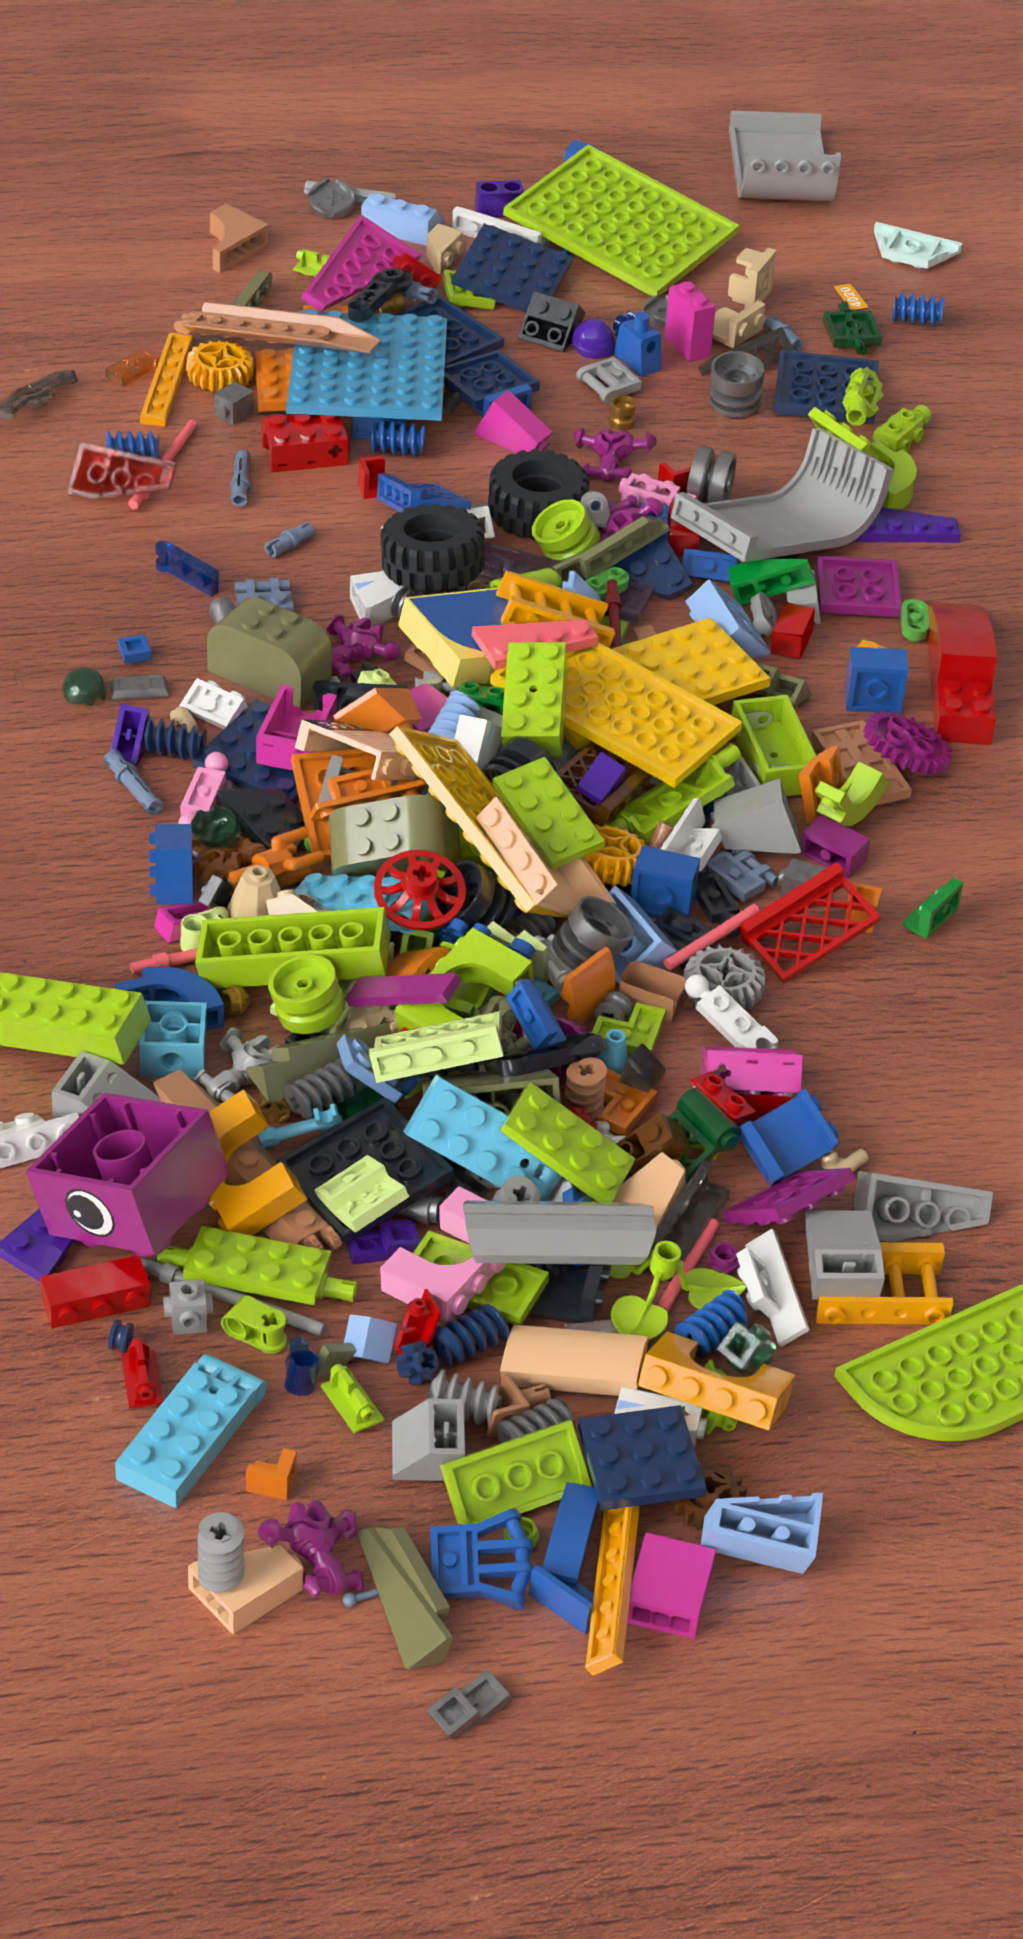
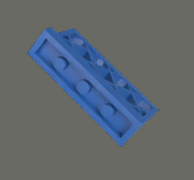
M389 473L378 474L377 500L399 512H402L405 508H415L417 505L423 504L425 506L440 504V506L453 505L457 509H471V500L438 483H406Z

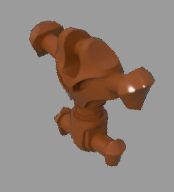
M241 837L236 845L238 849L226 847L203 849L201 848V841L192 839V861L195 860L192 866V876L201 878V883L205 884L212 875H215L233 886L230 891L233 894L238 883H231L229 873L241 867L253 865L252 857L257 853L266 851L267 848L261 843H254L253 838Z

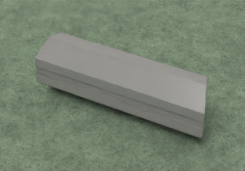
M466 1200L463 1203L466 1231L476 1263L640 1265L649 1256L657 1232L656 1223L653 1218V1206L642 1203Z

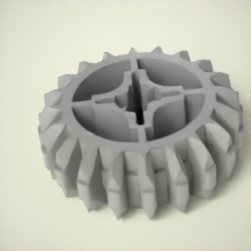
M719 944L716 949L707 946L705 951L697 950L695 956H690L684 969L683 977L686 980L694 974L706 977L709 982L710 991H713L720 985L743 1009L752 1010L753 1005L759 1004L765 991L766 975L765 969L761 967V961L755 960L753 954H744L743 948L738 951L734 950L732 945L729 948H722ZM688 995V999L694 1000L695 1006H697V1002H699L701 998H692Z

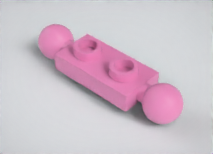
M221 752L210 753L205 760L206 768H197L180 806L182 816L179 818L178 824H191L192 835L200 831L202 826L201 819H210L217 803V790L223 789L226 782L228 759Z

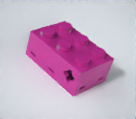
M281 684L256 736V763L293 770L291 764L292 754L316 752L302 751L295 748L301 721L335 720L333 715L337 711V695L324 694L323 711L316 710L313 714H307L300 709V706L293 705V688L289 685Z
M702 1045L701 1075L717 1070L719 1064L725 1066L726 1071L720 1072L719 1077L732 1090H739V1093L761 1095V1091H770V1094H773V1096H788L792 1098L793 1093L801 1091L803 1055L797 1054V1050Z

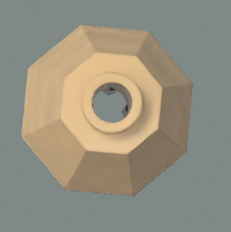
M256 865L248 867L244 871L226 908L229 918L269 915L266 900L277 898V892L281 891L270 868Z

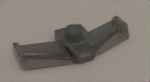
M74 370L56 371L13 391L0 402V420L14 419L16 412L23 406H31L32 409L44 407L47 405L46 401L55 396L54 388L78 382L76 372Z

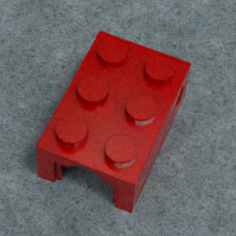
M292 414L272 415L271 417L261 418V444L266 450L270 448V470L272 473L348 465L349 439L340 416ZM333 445H335L337 449L336 455H332V452L328 451L333 449Z

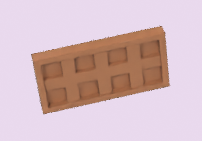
M864 720L812 730L811 740L820 753L831 746H839L844 784L859 761L882 772L889 781L888 787L876 805L911 797L912 789L897 767L891 764L889 758H881V752H874V746L867 744L868 739L864 738L865 732H863L866 725Z

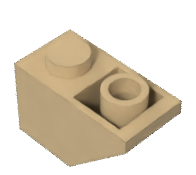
M437 224L427 234L426 256L436 273L441 274L444 269L451 266L458 256L463 254L465 249V242H463L464 231Z

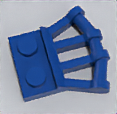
M509 1509L477 1524L430 1527L432 1576L445 1599L470 1598V1600H474L478 1597H483L503 1603L511 1609H523L525 1603L523 1595L531 1577V1570L534 1568V1565L530 1563L533 1542L527 1538L520 1523L522 1517L518 1509ZM501 1528H507L512 1538L478 1541V1538ZM515 1554V1562L479 1565V1555ZM515 1577L510 1591L480 1582V1579Z

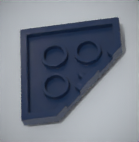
M664 534L608 568L619 567L628 573L629 584L627 590L656 594L659 598L671 600L693 589L691 580Z

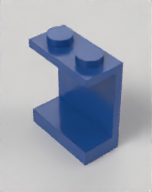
M805 1088L799 1091L795 1098L754 1122L750 1120L740 1126V1141L769 1187L833 1151L839 1144L837 1140L839 1133L831 1121L826 1122L820 1113L822 1106L813 1093L809 1095Z

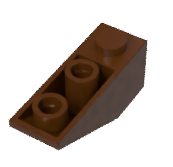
M659 1112L616 1143V1145L636 1158L623 1183L661 1152L671 1160H677L692 1149L680 1123Z

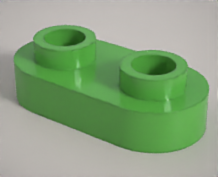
M612 567L585 580V582L600 596V601L604 602L607 596V581L611 579L616 580L618 594L628 588L629 575L619 567Z
M917 599L904 601L900 616L903 636L913 642L926 639L929 633L928 605Z

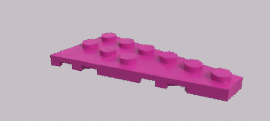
M361 214L304 291L301 299L323 312L362 291L378 272L393 268L395 264L392 261L397 254L401 256L406 252L419 260L422 254Z

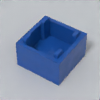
M850 647L844 687L846 711L881 713L882 711L890 713L893 711L895 714H901L908 676L906 649Z
M155 824V832L149 833V843L155 844V850L149 852V861L156 863V866H150V877L156 878V884L150 885V896H156V904H193L191 824Z
M642 845L633 870L631 897L651 918L658 919L669 907L690 917L696 899L701 858Z

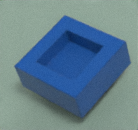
M145 634L118 638V649L124 664L152 660V650Z

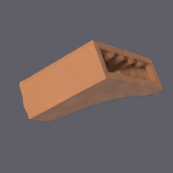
M227 203L210 212V233L221 241L213 248V270L221 273L269 245V224Z

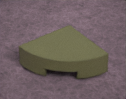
M352 1343L323 1344L310 1370L316 1378L331 1374L330 1370L334 1365L341 1364L344 1366L347 1364L357 1350Z

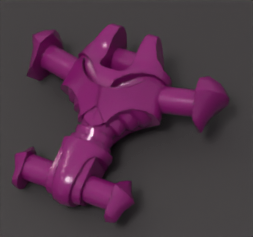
M584 428L574 431L576 447L578 449H581L584 445L592 446V450L601 456L599 461L600 467L590 466L589 464L583 466L587 476L599 477L603 481H611L615 478L622 479L623 477L629 478L632 470L627 466L625 468H618L619 461L633 454V451L636 449H647L648 454L657 443L656 437L650 433H646L645 439H634L632 434L623 429L620 432L605 429L598 432L596 436L585 435Z
M626 496L627 498L621 503L611 504L608 506L610 517L604 530L602 527L597 528L599 532H603L600 542L642 516L647 517L653 512L659 516L663 511L662 502L656 498L649 497L646 498L648 503L638 509L636 508L638 504L637 498L635 496Z
M337 614L334 615L326 629L330 635H338L341 642L340 646L332 647V673H338V677L341 679L351 676L353 667L348 664L350 660L369 658L374 654L384 656V662L394 661L400 657V648L396 642L391 640L387 645L382 644L383 626L376 624L371 628V620L366 617L351 623L347 627L344 616Z
M312 1500L308 1505L307 1511L303 1503L295 1502L290 1509L285 1527H281L279 1521L275 1518H269L261 1523L257 1532L261 1540L266 1542L271 1548L278 1541L288 1542L294 1552L307 1559L314 1566L315 1576L306 1575L303 1586L312 1597H318L322 1591L329 1595H338L351 1587L356 1592L364 1589L363 1572L353 1569L351 1573H345L341 1561L332 1552L334 1545L341 1538L340 1534L349 1539L358 1536L356 1513L352 1510L344 1509L338 1516V1519L334 1521L324 1504L319 1500Z

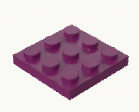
M817 556L816 570L820 613L882 617L901 616L902 606L897 560Z
M851 1168L796 1172L722 1213L727 1224L740 1223L742 1227L758 1222L760 1226L776 1221L778 1225L793 1220L795 1212L801 1209L806 1211L820 1205L819 1199L825 1196L833 1197L844 1192V1186L854 1181L855 1178Z

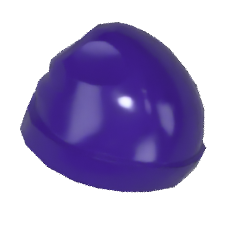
M600 319L585 320L576 327L572 335L573 346L583 357L598 359L608 357L614 352L613 332Z

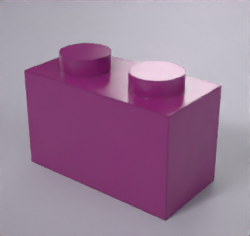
M820 815L802 832L801 852L799 854L826 868L838 862L844 869V876L849 879L867 861L870 838Z

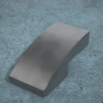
M487 1669L461 1691L455 1686L428 1708L427 1712L451 1739L471 1730L492 1717L513 1700L507 1690Z

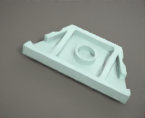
M875 222L874 234L881 256L892 262H902L916 268L928 269L961 253L963 243Z

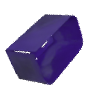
M521 180L477 182L475 211L494 218L506 217L503 215L504 207L524 193Z

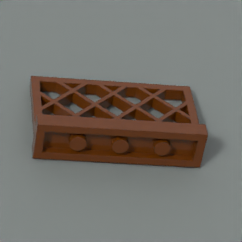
M592 741L556 772L563 783L569 786L568 790L585 814L593 818L592 824H597L600 827H603L605 824L608 825L617 814L621 813L642 793L653 776ZM596 749L623 765L629 771H626V779L616 791L601 805L593 801L595 805L593 806L584 800L591 799L575 789L591 767L586 766L584 762L593 764L598 757ZM572 773H579L581 777H575Z

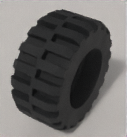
M532 449L527 452L521 450L516 454L511 453L504 459H501L491 470L488 494L490 516L499 527L503 526L504 531L509 534L515 533L517 537H529L531 540H535L532 536V526L537 516L551 504L561 500L573 499L580 502L582 496L589 492V477L573 458L568 459L567 455L562 453L556 454L551 450L539 451V449Z
M423 504L417 505L415 508L408 507L403 509L401 513L396 512L391 518H388L381 529L382 569L390 580L398 586L403 585L405 589H416L419 592L434 591V593L442 592V590H456L457 587H464L470 581H474L485 567L484 527L480 520L473 513H468L466 509H457L453 505L440 506V504H432L430 506Z

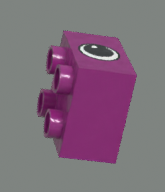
M103 1093L26 1170L50 1235L79 1240L86 1246L104 1245L130 1250L142 1257L154 1256L166 1250L170 1246L172 1236L192 1214L206 1207L209 1202V1196L230 1174L207 1109L110 1093Z

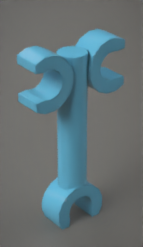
M334 1103L330 1104V1109L326 1111H319L318 1108L313 1109L314 1118L279 1128L268 1127L258 1134L259 1140L263 1147L267 1149L276 1146L281 1140L319 1129L322 1134L343 1121L342 1116L339 1115L337 1106Z

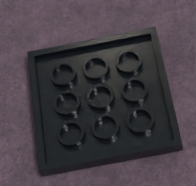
M385 1097L276 1160L277 1164L282 1162L296 1176L308 1201L334 1231L339 1234L344 1244H347L456 1178L454 1169L438 1152L403 1132L409 1121ZM369 1155L384 1165L389 1177L405 1186L409 1197L359 1231L354 1232L328 1209L316 1195L315 1189Z

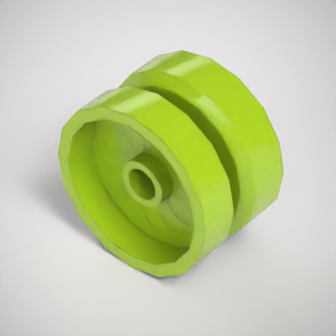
M573 499L561 500L551 504L537 516L532 526V536L552 566L583 553L600 543V532L590 519L583 505Z
M312 954L295 956L275 968L269 978L268 989L275 1004L278 1019L282 1026L292 1033L310 1034L320 1032L339 1020L345 1010V998L339 986L336 970L331 961L322 956Z

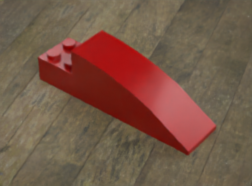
M925 602L928 605L929 615L927 643L935 734L942 735L941 740L951 743L991 745L996 723L993 680L998 656L990 618L987 612L979 605Z

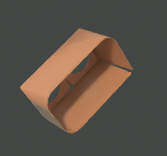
M632 961L620 976L619 992L630 999L633 1009L636 1002L666 1009L664 1021L673 1023L684 1004L686 979L678 974L643 962Z

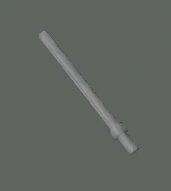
M140 1257L146 1273L159 1277V1281L169 1284V1282L185 1281L179 1266L168 1262L163 1265ZM204 1284L205 1293H211L212 1297L233 1305L245 1296V1294L232 1289ZM257 1299L261 1303L282 1311L286 1316V1324L318 1336L323 1335L325 1323Z

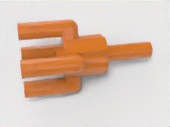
M301 827L274 836L271 840L272 849L255 854L251 860L253 865L230 872L229 880L233 884L238 883L248 867L261 865L270 868L279 887L284 888L301 882L306 876L312 874L309 866L323 862L324 855L321 851H316L293 858V855L297 853V848L293 843L306 839L309 835L308 830L305 827Z

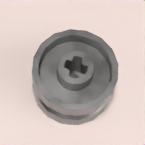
M699 446L692 462L687 493L697 495L698 501L701 503L706 500L707 496L708 503L729 500L736 473V453L722 451L716 459L713 448Z

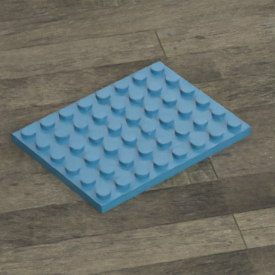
M314 309L298 311L300 313L340 317L380 339L381 342L370 354L294 344L286 414L442 421L447 318H442L438 315L420 317L414 314L399 316L391 315L390 313H379L378 315L373 314L365 321L357 322L350 320L348 313H342L338 310L329 312H317Z

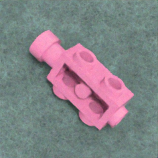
M631 473L629 478L623 477L621 479L619 493H622L621 502L627 498L626 496H635L638 501L636 507L638 509L642 503H648L646 498H656L663 505H668L669 513L670 502H675L676 494L680 493V487L669 480L661 482L651 479L647 474L637 475ZM687 493V494L690 495L691 497H693V498H695L696 500H698V496H697V495Z

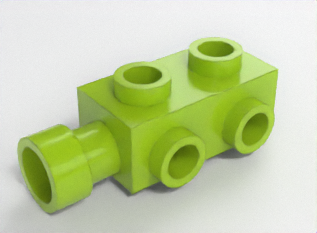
M868 367L864 369L858 368L851 374V380L845 390L846 394L842 402L847 411V421L855 426L864 424L867 417L873 416L879 410L876 403L884 395L881 391L883 384L878 380L876 372Z
M917 405L912 410L902 408L895 415H892L886 423L876 428L873 434L874 442L878 440L894 452L902 449L908 452L913 441L918 443L923 438L925 431L923 426L932 418L930 410L924 405Z

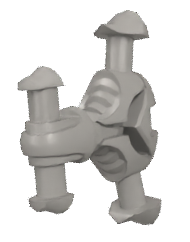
M230 1027L219 1045L224 1050H233L231 1052L233 1068L222 1071L215 1078L209 1075V1071L202 1069L199 1070L193 1081L205 1087L208 1094L220 1102H225L240 1090V1086L255 1084L247 1074L246 1067L273 1061L272 1051L269 1049L270 1038L267 1035H260L243 1043L241 1041V1030L236 1027Z

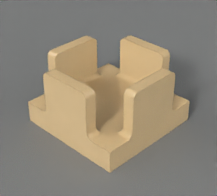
M745 248L740 253L736 263L746 266L745 275L748 277L735 273L730 275L728 296L732 297V301L744 304V309L756 301H765L772 292L777 250L767 248L765 252H759Z

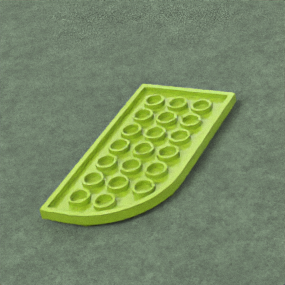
M1023 1284L836 1367L834 1377L861 1408L872 1417L897 1431L911 1436L934 1441H965L985 1437L1023 1420Z

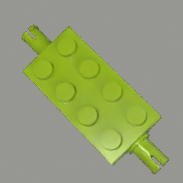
M731 743L717 754H711L710 758L675 788L665 782L660 783L631 802L621 813L617 814L608 826H617L621 830H631L633 834L638 835V839H643L646 843H649L658 820L674 827L694 798H700L703 808V806L723 796L726 791L735 786L733 776L725 773L723 769L741 759L740 750Z
M201 1226L195 1243L190 1249L170 1245L166 1250L157 1255L158 1263L165 1264L168 1262L184 1268L183 1280H203L204 1284L309 1305H315L317 1298L324 1299L325 1297L353 1303L357 1293V1281L329 1277L327 1270L331 1262V1251Z

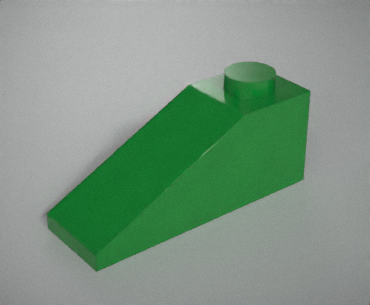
M761 559L729 567L730 586L736 601L741 605L751 603V598L759 592H763L768 597L816 583L808 559Z

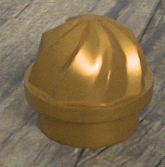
M233 985L220 992L219 995L224 1004V1014L236 1017L248 1010L250 995L246 989Z

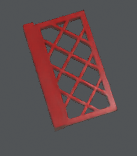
M836 862L740 923V938L747 947L751 946L784 984L880 922L881 916L844 876V869ZM844 888L850 894L849 902L832 900L833 893ZM814 905L826 907L825 918L808 916V910ZM830 908L848 909L846 920L829 918ZM851 911H865L869 918L863 922L850 921ZM790 921L802 922L801 933L783 931L784 925ZM806 923L823 925L822 936L805 934ZM827 926L845 927L844 934L838 938L827 937ZM765 937L778 938L776 949L764 948L758 941ZM782 938L799 940L798 950H781ZM803 941L820 943V949L815 953L801 952ZM779 957L796 959L795 966L784 972L778 965Z

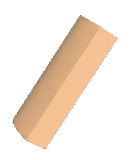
M513 1325L502 1359L501 1378L503 1375L508 1374L517 1387L530 1388L543 1383L549 1390L619 1396L621 1387L640 1390V1386L637 1385L647 1351L648 1336Z

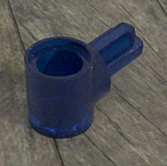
M296 1335L295 1339H291L288 1342L289 1355L285 1360L286 1377L284 1387L291 1394L307 1396L315 1390L320 1358L316 1353L309 1350L308 1341L303 1340V1336Z

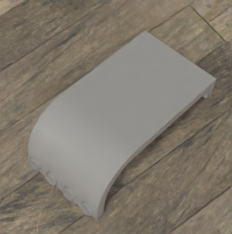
M731 110L729 135L739 198L828 202L834 200L838 184L841 154L840 152H836L835 155L824 154L820 133L821 114Z
M820 427L813 428L807 451L799 470L780 490L767 495L711 503H701L685 492L677 493L670 518L743 562L841 547L857 539L875 520L885 501L894 469Z

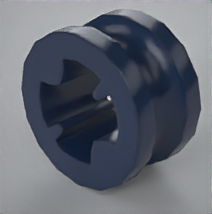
M115 1320L109 1333L108 1349L115 1350L120 1348L122 1353H127L134 1335V1324L129 1322L123 1325L121 1320Z

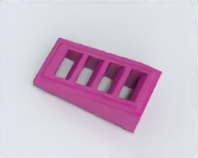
M199 901L193 902V904L158 908L154 927L168 943L178 941L181 937L182 919L187 915L210 910V908Z

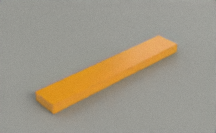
M177 333L168 334L140 415V424L166 427L186 367L188 353L191 352L194 343V336Z
M640 1506L604 1510L585 1668L592 1676L623 1663Z

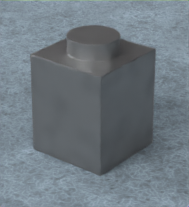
M234 381L214 393V415L234 425L254 413V391Z
M792 858L787 869L782 868L778 877L777 884L781 885L780 898L826 868Z

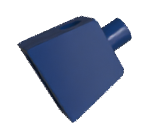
M637 312L633 320L620 325L614 349V355L640 377L661 371L662 369L661 335L659 331L649 324V314L646 312Z

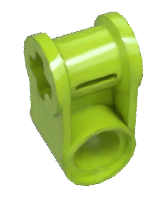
M243 1296L221 1319V1325L230 1337L241 1340L263 1353L276 1354L283 1351L287 1346V1336L283 1332L286 1326L285 1314L278 1309L259 1302L252 1296Z

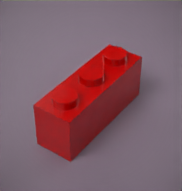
M138 1255L40 1277L41 1300L51 1329L151 1306L150 1282L141 1258Z

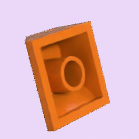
M374 688L333 715L335 721L383 733H391L397 726L413 729V725L422 720L409 688Z

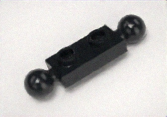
M706 864L703 870L699 871L696 900L711 924L718 922L722 924L738 914L740 909L718 873H708V866ZM740 927L727 934L726 937L735 938L739 936Z

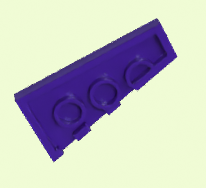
M881 507L872 524L855 541L959 543L961 533L958 521L955 518Z

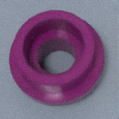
M725 1242L716 1244L708 1253V1265L719 1273L727 1274L736 1271L740 1266L736 1255L738 1253L737 1248Z

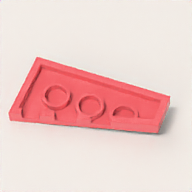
M587 620L472 626L471 634L494 670L506 668L508 642H566L567 653L597 646L598 636Z

